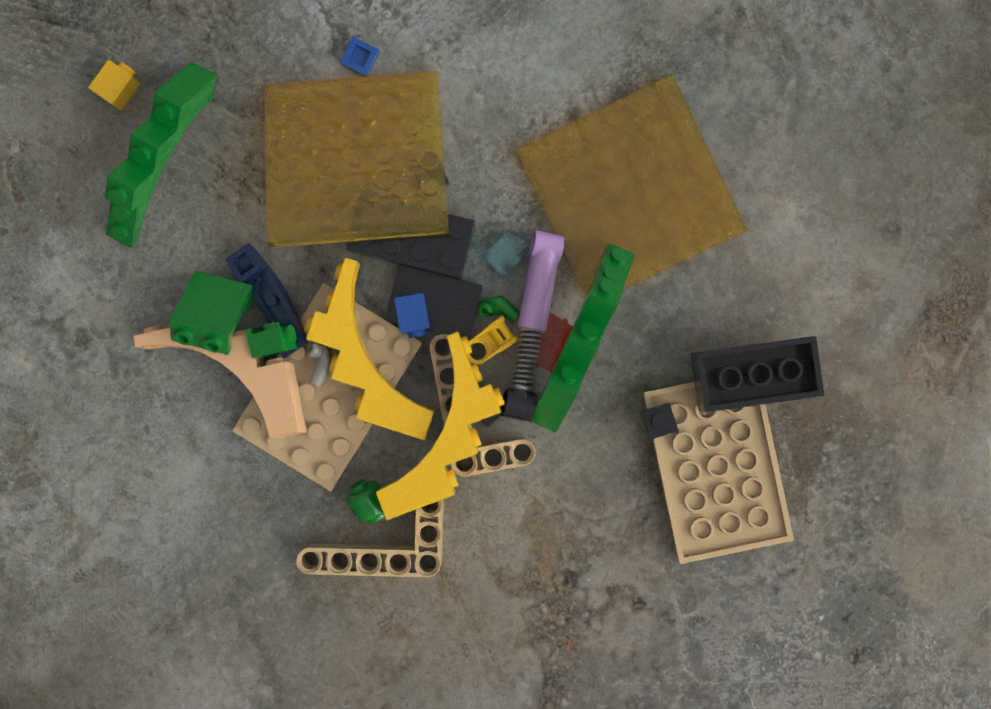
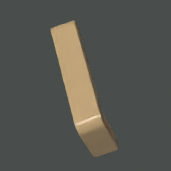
M440 334L432 339L430 353L443 424L445 426L449 414L446 402L453 396L454 383L451 385L445 384L441 379V373L446 368L453 369V358L451 352L446 356H441L437 353V342L442 339L448 340V335ZM526 438L477 446L478 454L470 456L473 460V465L470 469L462 470L457 466L456 462L452 463L451 467L459 476H472L521 467L530 464L534 460L535 448L530 440ZM526 444L530 447V454L526 459H518L514 456V449L517 445ZM496 449L501 453L502 459L498 464L491 465L486 461L485 454L488 450Z
M444 500L438 501V507L431 511L424 507L416 509L415 546L313 543L307 545L299 552L296 559L297 567L301 572L313 575L432 577L438 573L442 563ZM427 525L433 526L437 530V536L434 539H426L423 537L421 529ZM306 552H313L318 556L319 562L317 565H310L306 562ZM335 553L345 554L348 558V564L346 566L336 564L334 561ZM367 553L375 555L378 561L377 565L374 567L365 565L363 555ZM395 554L403 555L407 560V565L401 568L396 567L392 563V556ZM424 555H431L435 558L437 564L433 568H425L421 564L420 559Z

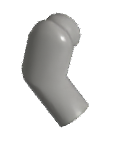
M311 342L306 348V353L314 359L316 367L309 381L322 387L329 373L332 359L326 345Z

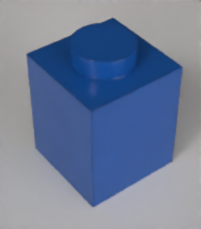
M419 293L394 298L401 334L408 333L409 338L425 336V330L431 329L425 294Z

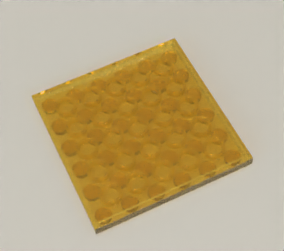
M438 71L265 84L266 243L269 248L449 234Z
M673 74L516 149L555 233L564 236L563 250L585 296L608 243L635 254L624 284L625 290L748 231Z

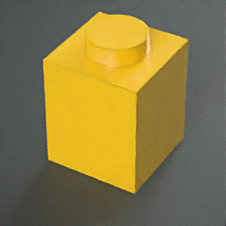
M108 59L88 88L122 111L141 83L133 77L136 72L121 61L119 65H116Z

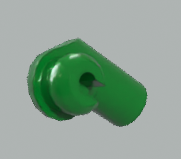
M503 296L485 298L480 301L478 306V312L482 317L502 314L513 324L520 316V311Z

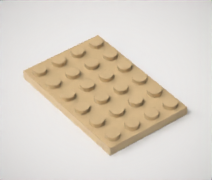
M324 282L301 318L304 329L310 315L314 316L315 311L324 314L328 312V308H325V302L329 292H334L335 289ZM355 302L358 330L367 354L378 371L396 388L423 343L415 338H409L408 334H401L399 328ZM308 340L305 346L283 359V361L294 364L307 433L279 439L270 438L263 414L254 397L232 431L332 492L373 424L356 419L358 411L354 410L355 402L359 393L364 395V389L331 379L333 372L330 371L322 387L309 381L316 364L314 359L306 353L308 344L313 342ZM327 346L331 359L334 354L339 356L340 350Z
M694 382L642 392L646 409L667 402L670 403L679 430L652 439L679 564L794 541L766 404L700 412L698 411Z

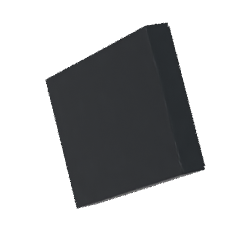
M398 265L385 321L399 324L394 298L424 293L431 323V329L425 331L439 335H451L459 332L461 337L467 336L468 341H470L483 285Z

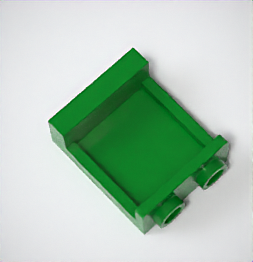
M195 271L169 321L171 340L182 345H190L213 353L218 352L228 355L231 350V338L243 312L249 313L251 309L252 285Z

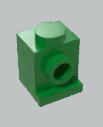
M279 322L262 325V327L245 329L252 359L297 349V334L292 325L280 327Z

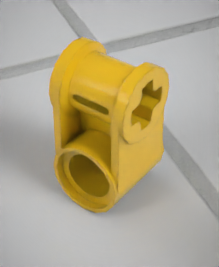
M504 316L492 322L469 341L470 346L481 344L485 348V356L480 360H475L470 354H467L471 364L481 365L520 339L518 336H514L504 322ZM497 329H498L499 332L502 334V336L504 337L505 340H503V338L500 336V334L498 333Z

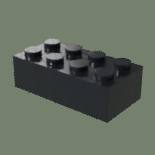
M360 192L346 250L353 254L462 280L475 229V220Z
M816 336L690 353L698 411L700 412L720 411L825 396Z

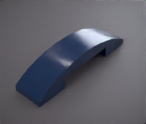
M247 243L225 260L238 282L252 285V296L267 322H279L280 327L287 325L294 327L297 334V349L280 353L282 358H287L305 346L308 340L306 339L307 336L297 310L283 285L257 250Z

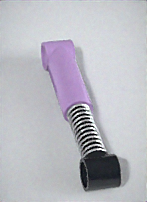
M534 230L531 237L528 255L530 260L518 328L523 333L519 334L522 338L518 340L521 344L517 345L520 349H517L519 354L516 355L518 359L515 360L517 364L514 365L516 369L513 370L515 375H512L514 380L511 381V387L505 389L503 395L505 404L501 405L502 417L531 422L535 414L537 395L532 392V384L534 383L532 378H535L533 373H536L534 368L537 367L535 363L538 362L535 359L539 357L536 353L540 352L537 350V347H541L538 345V342H541L539 337H542L541 333H546L557 266L564 249V236Z

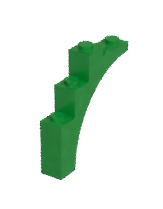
M191 61L154 93L151 117L130 136L128 158L107 176L105 199L110 201L107 236L131 248L138 242L143 218L155 185L177 143L195 117L213 98L217 74Z
M608 243L571 331L536 403L535 414L531 422L555 433L559 429L579 392L585 373L598 351L605 329L618 307L625 288L624 284L635 257L634 253Z

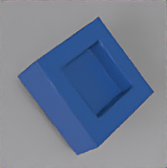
M352 37L340 64L367 78L380 51Z

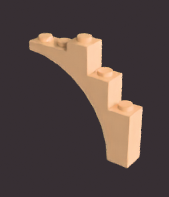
M160 326L143 329V334L133 336L136 348L145 350L167 347L186 348L201 352L222 363L242 381L253 395L263 414L270 438L279 439L307 433L294 364L283 361V358L270 359L265 361V363L263 357L252 359L245 330L233 333L231 350L228 355L218 352L213 353L206 349L174 342L171 340L170 327L161 329Z

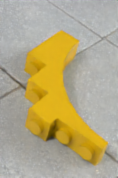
M345 258L344 263H339L335 271L334 280H337L335 291L329 292L325 302V308H328V312L324 314L315 311L314 316L310 315L304 329V332L308 333L306 339L340 350L339 356L334 354L329 371L333 372L331 379L365 390L364 395L359 393L355 402L354 410L358 411L356 419L425 440L435 411L412 401L395 389L378 371L367 354L358 330L355 313V285L360 263Z
M459 332L447 336L453 358L454 389L452 404L444 429L431 451L416 467L400 479L376 491L386 520L455 495L454 487L459 486L454 470H447L446 465L478 454L477 446L482 444L476 428L470 430L469 424L501 413L500 406L505 404L499 387L493 389L491 384L479 387L478 382L483 381L478 365L474 364L471 366L467 354L472 353V349L467 336L461 337Z

